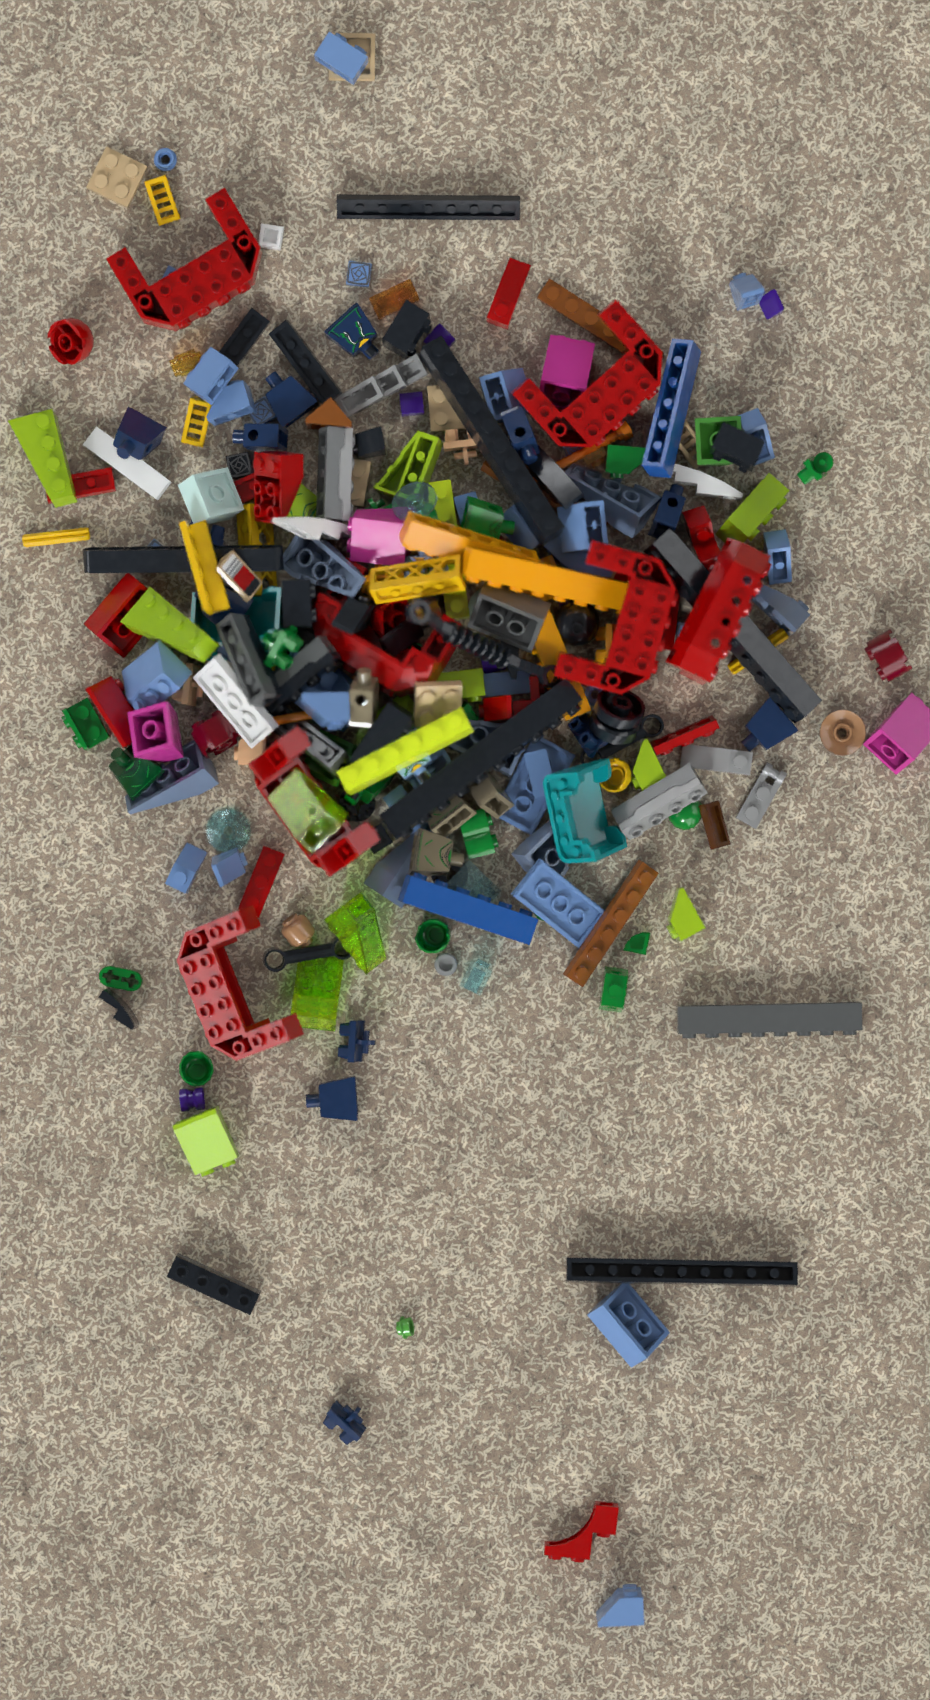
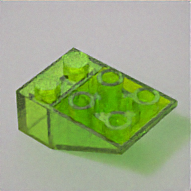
M297 767L267 797L294 838L312 854L342 826L348 815L341 806Z
M362 892L324 919L329 930L338 937L342 947L351 954L358 968L363 970L365 974H368L386 960L376 911Z
M325 957L298 962L290 1015L296 1013L302 1028L336 1031L344 960L336 957Z

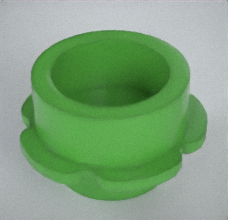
M401 1316L400 1321L396 1323V1330L398 1335H402L404 1339L414 1335V1323L411 1317L404 1318V1316Z

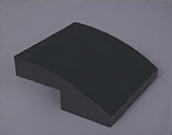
M109 988L101 992L98 998L117 1009L113 1016L115 1020L131 1030L139 1026L135 1014L120 996Z

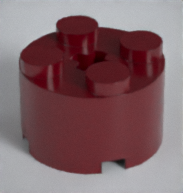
M891 629L866 642L867 647L864 648L871 661L875 659L879 667L875 669L881 680L887 679L888 682L913 669L911 664L909 666L905 665L908 658L896 637L890 638L889 635L893 633Z
M219 709L211 714L212 718L205 722L200 720L191 726L193 729L191 736L205 759L210 758V753L214 752L217 756L238 743L236 738L240 736Z

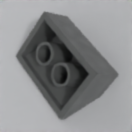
M485 581L467 627L531 653L551 604L524 592L520 593L509 590L510 586L502 584L501 588L487 585L488 581Z

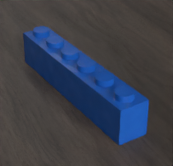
M673 338L671 340L642 462V467L650 477L672 478L701 351L694 340Z
M414 872L413 876L406 874L398 901L530 945L539 920L532 917L533 912L520 908L519 912L511 910L512 905L499 901L498 905L490 903L491 898L478 894L477 898L469 896V890L457 887L456 891L449 889L448 883L437 879L435 883L426 881L428 876Z

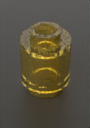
M193 348L177 354L173 359L169 360L175 377H185L196 367L202 356L200 351L195 352Z

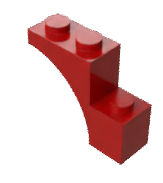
M703 505L684 511L682 514L695 556L711 572L721 551L714 537L712 522Z
M595 1501L589 1520L577 1533L563 1540L544 1541V1555H548V1558L553 1560H561L562 1557L571 1558V1561L579 1563L584 1562V1560H590L593 1533H597V1536L604 1538L616 1535L618 1503Z

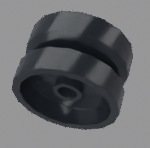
M602 690L598 693L588 724L590 730L599 739L616 745L628 744L636 739L646 708L640 697L629 690L623 694Z

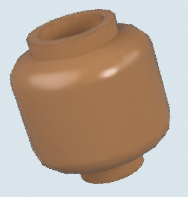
M294 913L282 922L281 934L290 946H301L304 948L313 942L312 936L315 933V928L305 915Z

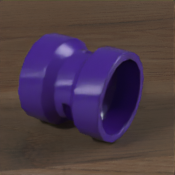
M197 1087L193 1091L188 1089L179 1090L182 1112L189 1111L194 1107L197 1110H205L203 1087Z

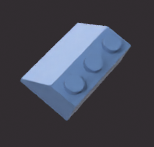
M159 640L122 670L126 699L135 710L162 703L179 690L193 672Z
M621 1283L587 1314L631 1368L647 1359L670 1333L630 1284Z

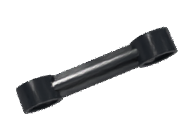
M656 714L645 716L640 724L635 740L624 745L607 743L597 751L600 759L608 758L645 737L652 738L660 735L664 729V722ZM654 717L660 721V729L657 733L650 734L644 730V722L648 718ZM584 750L582 751V753H581V755H580V762H581V764H584V759H583L584 754H585V751H584Z
M344 935L336 936L332 939L331 943L282 951L279 948L273 947L266 950L263 954V964L268 970L279 972L285 968L286 964L330 956L345 960L353 955L355 947L352 940ZM341 939L347 940L350 944V950L345 955H338L334 951L335 944ZM272 952H278L283 956L281 965L276 968H271L267 963V957Z

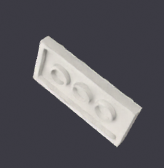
M220 654L192 677L251 749L279 726L263 706H251L248 704L236 673Z

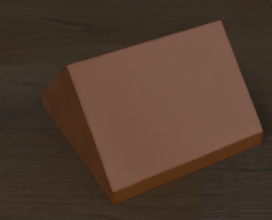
M331 397L306 417L305 420L307 429L319 430V428L325 426L353 428L350 419Z

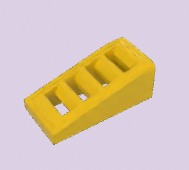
M166 174L144 181L158 225L161 226L179 220L180 216ZM164 183L165 187L154 191L151 190L152 186ZM167 192L168 196L157 200L154 199V195ZM170 201L171 205L158 209L157 204ZM173 210L174 214L161 218L160 213Z
M190 397L181 442L203 448L209 425L206 416L212 405L202 398ZM194 405L207 407L206 411L194 409ZM192 414L204 416V421L192 418ZM190 423L203 426L202 430L189 427ZM188 432L201 435L200 439L187 436Z

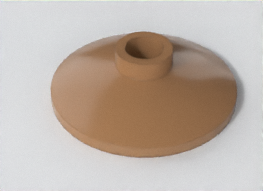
M837 710L830 713L823 720L820 727V739L823 746L829 752L840 756L856 752L864 743L866 736L865 725L862 719L854 712L848 710ZM839 729L846 731L845 737L841 738L838 736Z

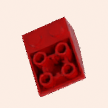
M278 450L254 452L253 489L255 505L253 511L255 521L274 524L272 523L273 518L288 516L304 477L303 454Z

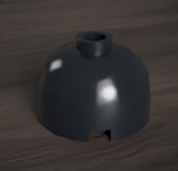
M569 600L563 603L557 610L554 621L564 643L571 646H583L595 638L599 629V615L596 609L589 603H587V607L573 604L574 600Z

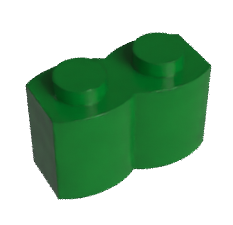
M484 809L475 810L477 814L460 826L469 859L495 853L494 848L499 847L496 834L491 835L489 826L493 825L491 815L488 812L485 813Z

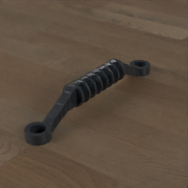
M423 600L411 601L406 607V617L411 623H427L442 635L443 642H451L452 646H458L460 650H466V653L473 654L476 658L481 657V660L488 661L491 665L496 664V667L499 669H504L508 666L538 677L540 684L546 688H553L562 681V678L554 676L551 683L547 680L548 671L554 672L555 665H545L542 667L512 655L510 648H503L502 644H496L492 639L488 641V637H481L480 633H473V630L466 629L463 625L458 626V623L453 620L446 623L430 611L428 603ZM417 605L422 609L420 618H417L414 614V609Z

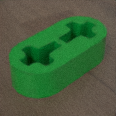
M106 966L99 973L100 982L107 987L135 991L143 983L141 974L134 970ZM113 970L112 974L120 976L119 980L112 979L108 983L104 973ZM133 974L135 979L138 980V984L129 987V982L122 981L123 977L130 978Z

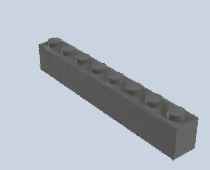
M861 1002L676 1006L677 1034H682V1038H696V1034H705V1038H719V1033H728V1037H742V1033H751V1037H765V1032H774V1036L777 1037L788 1036V1032H797V1036H811L812 1031H820L822 1036L834 1035V1031H843V1035H857V1031L863 1030Z

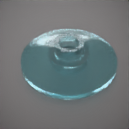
M410 483L402 487L395 494L392 501V509L395 515L404 521L409 511L428 516L436 506L437 494L434 488L427 483Z
M233 808L220 809L209 818L206 824V837L209 844L221 853L236 847L240 851L250 840L251 825L248 818L241 811ZM227 826L232 828L230 835L224 834V828Z

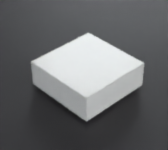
M261 223L258 242L260 248L281 251L284 227Z

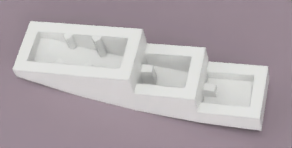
M96 426L83 445L149 495L159 500L172 482L143 460H137L132 456H129L127 459L120 458L117 454L118 448L113 445L114 439Z
M679 464L674 465V484L696 486L695 495L741 501L743 493L727 483L704 472Z
M277 517L272 519V523L305 540H320V538L325 540L351 539V531H348V525L332 520L313 517Z

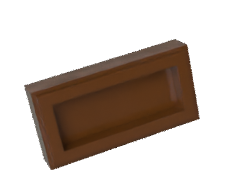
M719 800L700 805V813L710 849L713 850L730 845Z

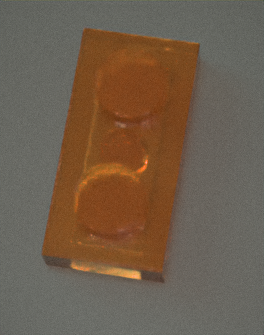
M408 279L370 297L369 301L378 320H381L398 312L406 299L414 304L419 302L420 298L411 279Z

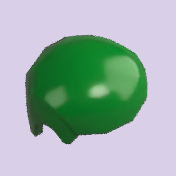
M700 800L687 805L679 813L669 816V821L675 828L690 830L699 823L702 817L699 808L701 805Z
M428 919L418 926L415 942L419 949L426 953H439L448 946L451 931L445 922L439 919Z
M202 1051L187 1053L182 1057L179 1064L181 1078L193 1087L205 1085L211 1080L214 1072L212 1060Z

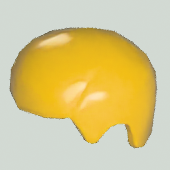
M618 758L609 759L612 770L611 777L607 781L600 782V785L608 792L617 793L627 788L631 782L632 772L624 760Z

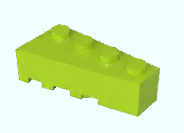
M53 409L8 420L55 508L78 502L58 420Z
M151 587L146 590L120 621L133 633L145 636L154 642L161 640L168 648L178 650L201 662H205L219 646V644Z

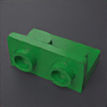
M88 697L62 710L64 715L61 718L67 728L71 727L74 731L75 736L72 738L79 749L82 747L87 751L110 738Z

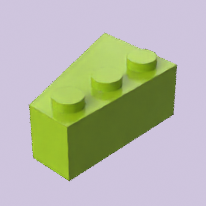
M417 431L401 451L393 465H390L386 470V474L375 484L373 489L380 494L414 506L422 503L428 482H430L443 446L441 439Z
M768 473L715 535L724 543L727 538L743 543L747 539L752 541L760 532L757 527L761 523L765 526L774 516L771 514V511L774 508L779 510L787 501L785 496L790 490L772 474Z

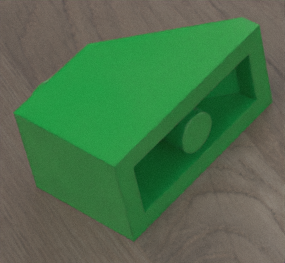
M608 445L605 472L610 473L611 478L624 479V474L629 475L642 464L646 448Z

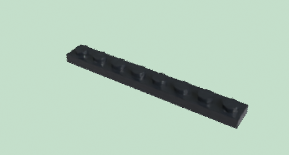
M337 194L336 199L337 219L520 220V196Z

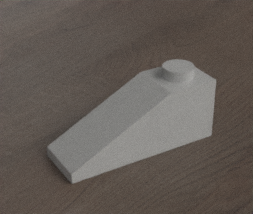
M697 745L682 746L680 767L690 763L694 769L748 776L751 772L753 752Z

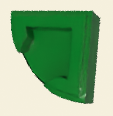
M641 932L633 935L626 942L623 950L646 955L650 932Z

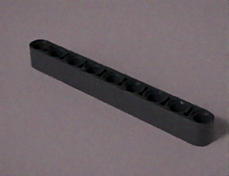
M213 545L218 563L223 556L230 551H234L252 571H280L284 569L282 545ZM185 546L89 547L83 549L84 573L192 572Z

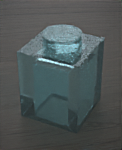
M477 959L476 962L471 961L460 986L481 995L492 973V970L489 969L490 964L481 959Z

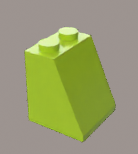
M219 1105L176 1122L172 1126L195 1175L201 1173V1176L204 1177L215 1172L214 1167L222 1165L223 1168H226L236 1163L235 1159L239 1157V1154Z

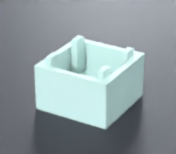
M228 467L193 474L178 485L193 524L204 520L207 522V525L230 520L245 510Z

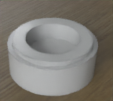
M449 953L440 954L434 963L435 970L442 976L452 975L457 969L456 958Z

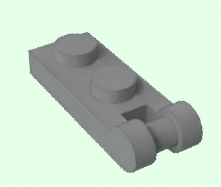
M768 762L765 764L736 816V819L754 829L759 825L787 775L782 770L778 771L772 768L773 765ZM767 776L775 779L773 785L765 782Z

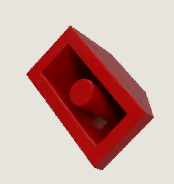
M511 695L483 699V705H479V718H484V721L505 723L512 718Z

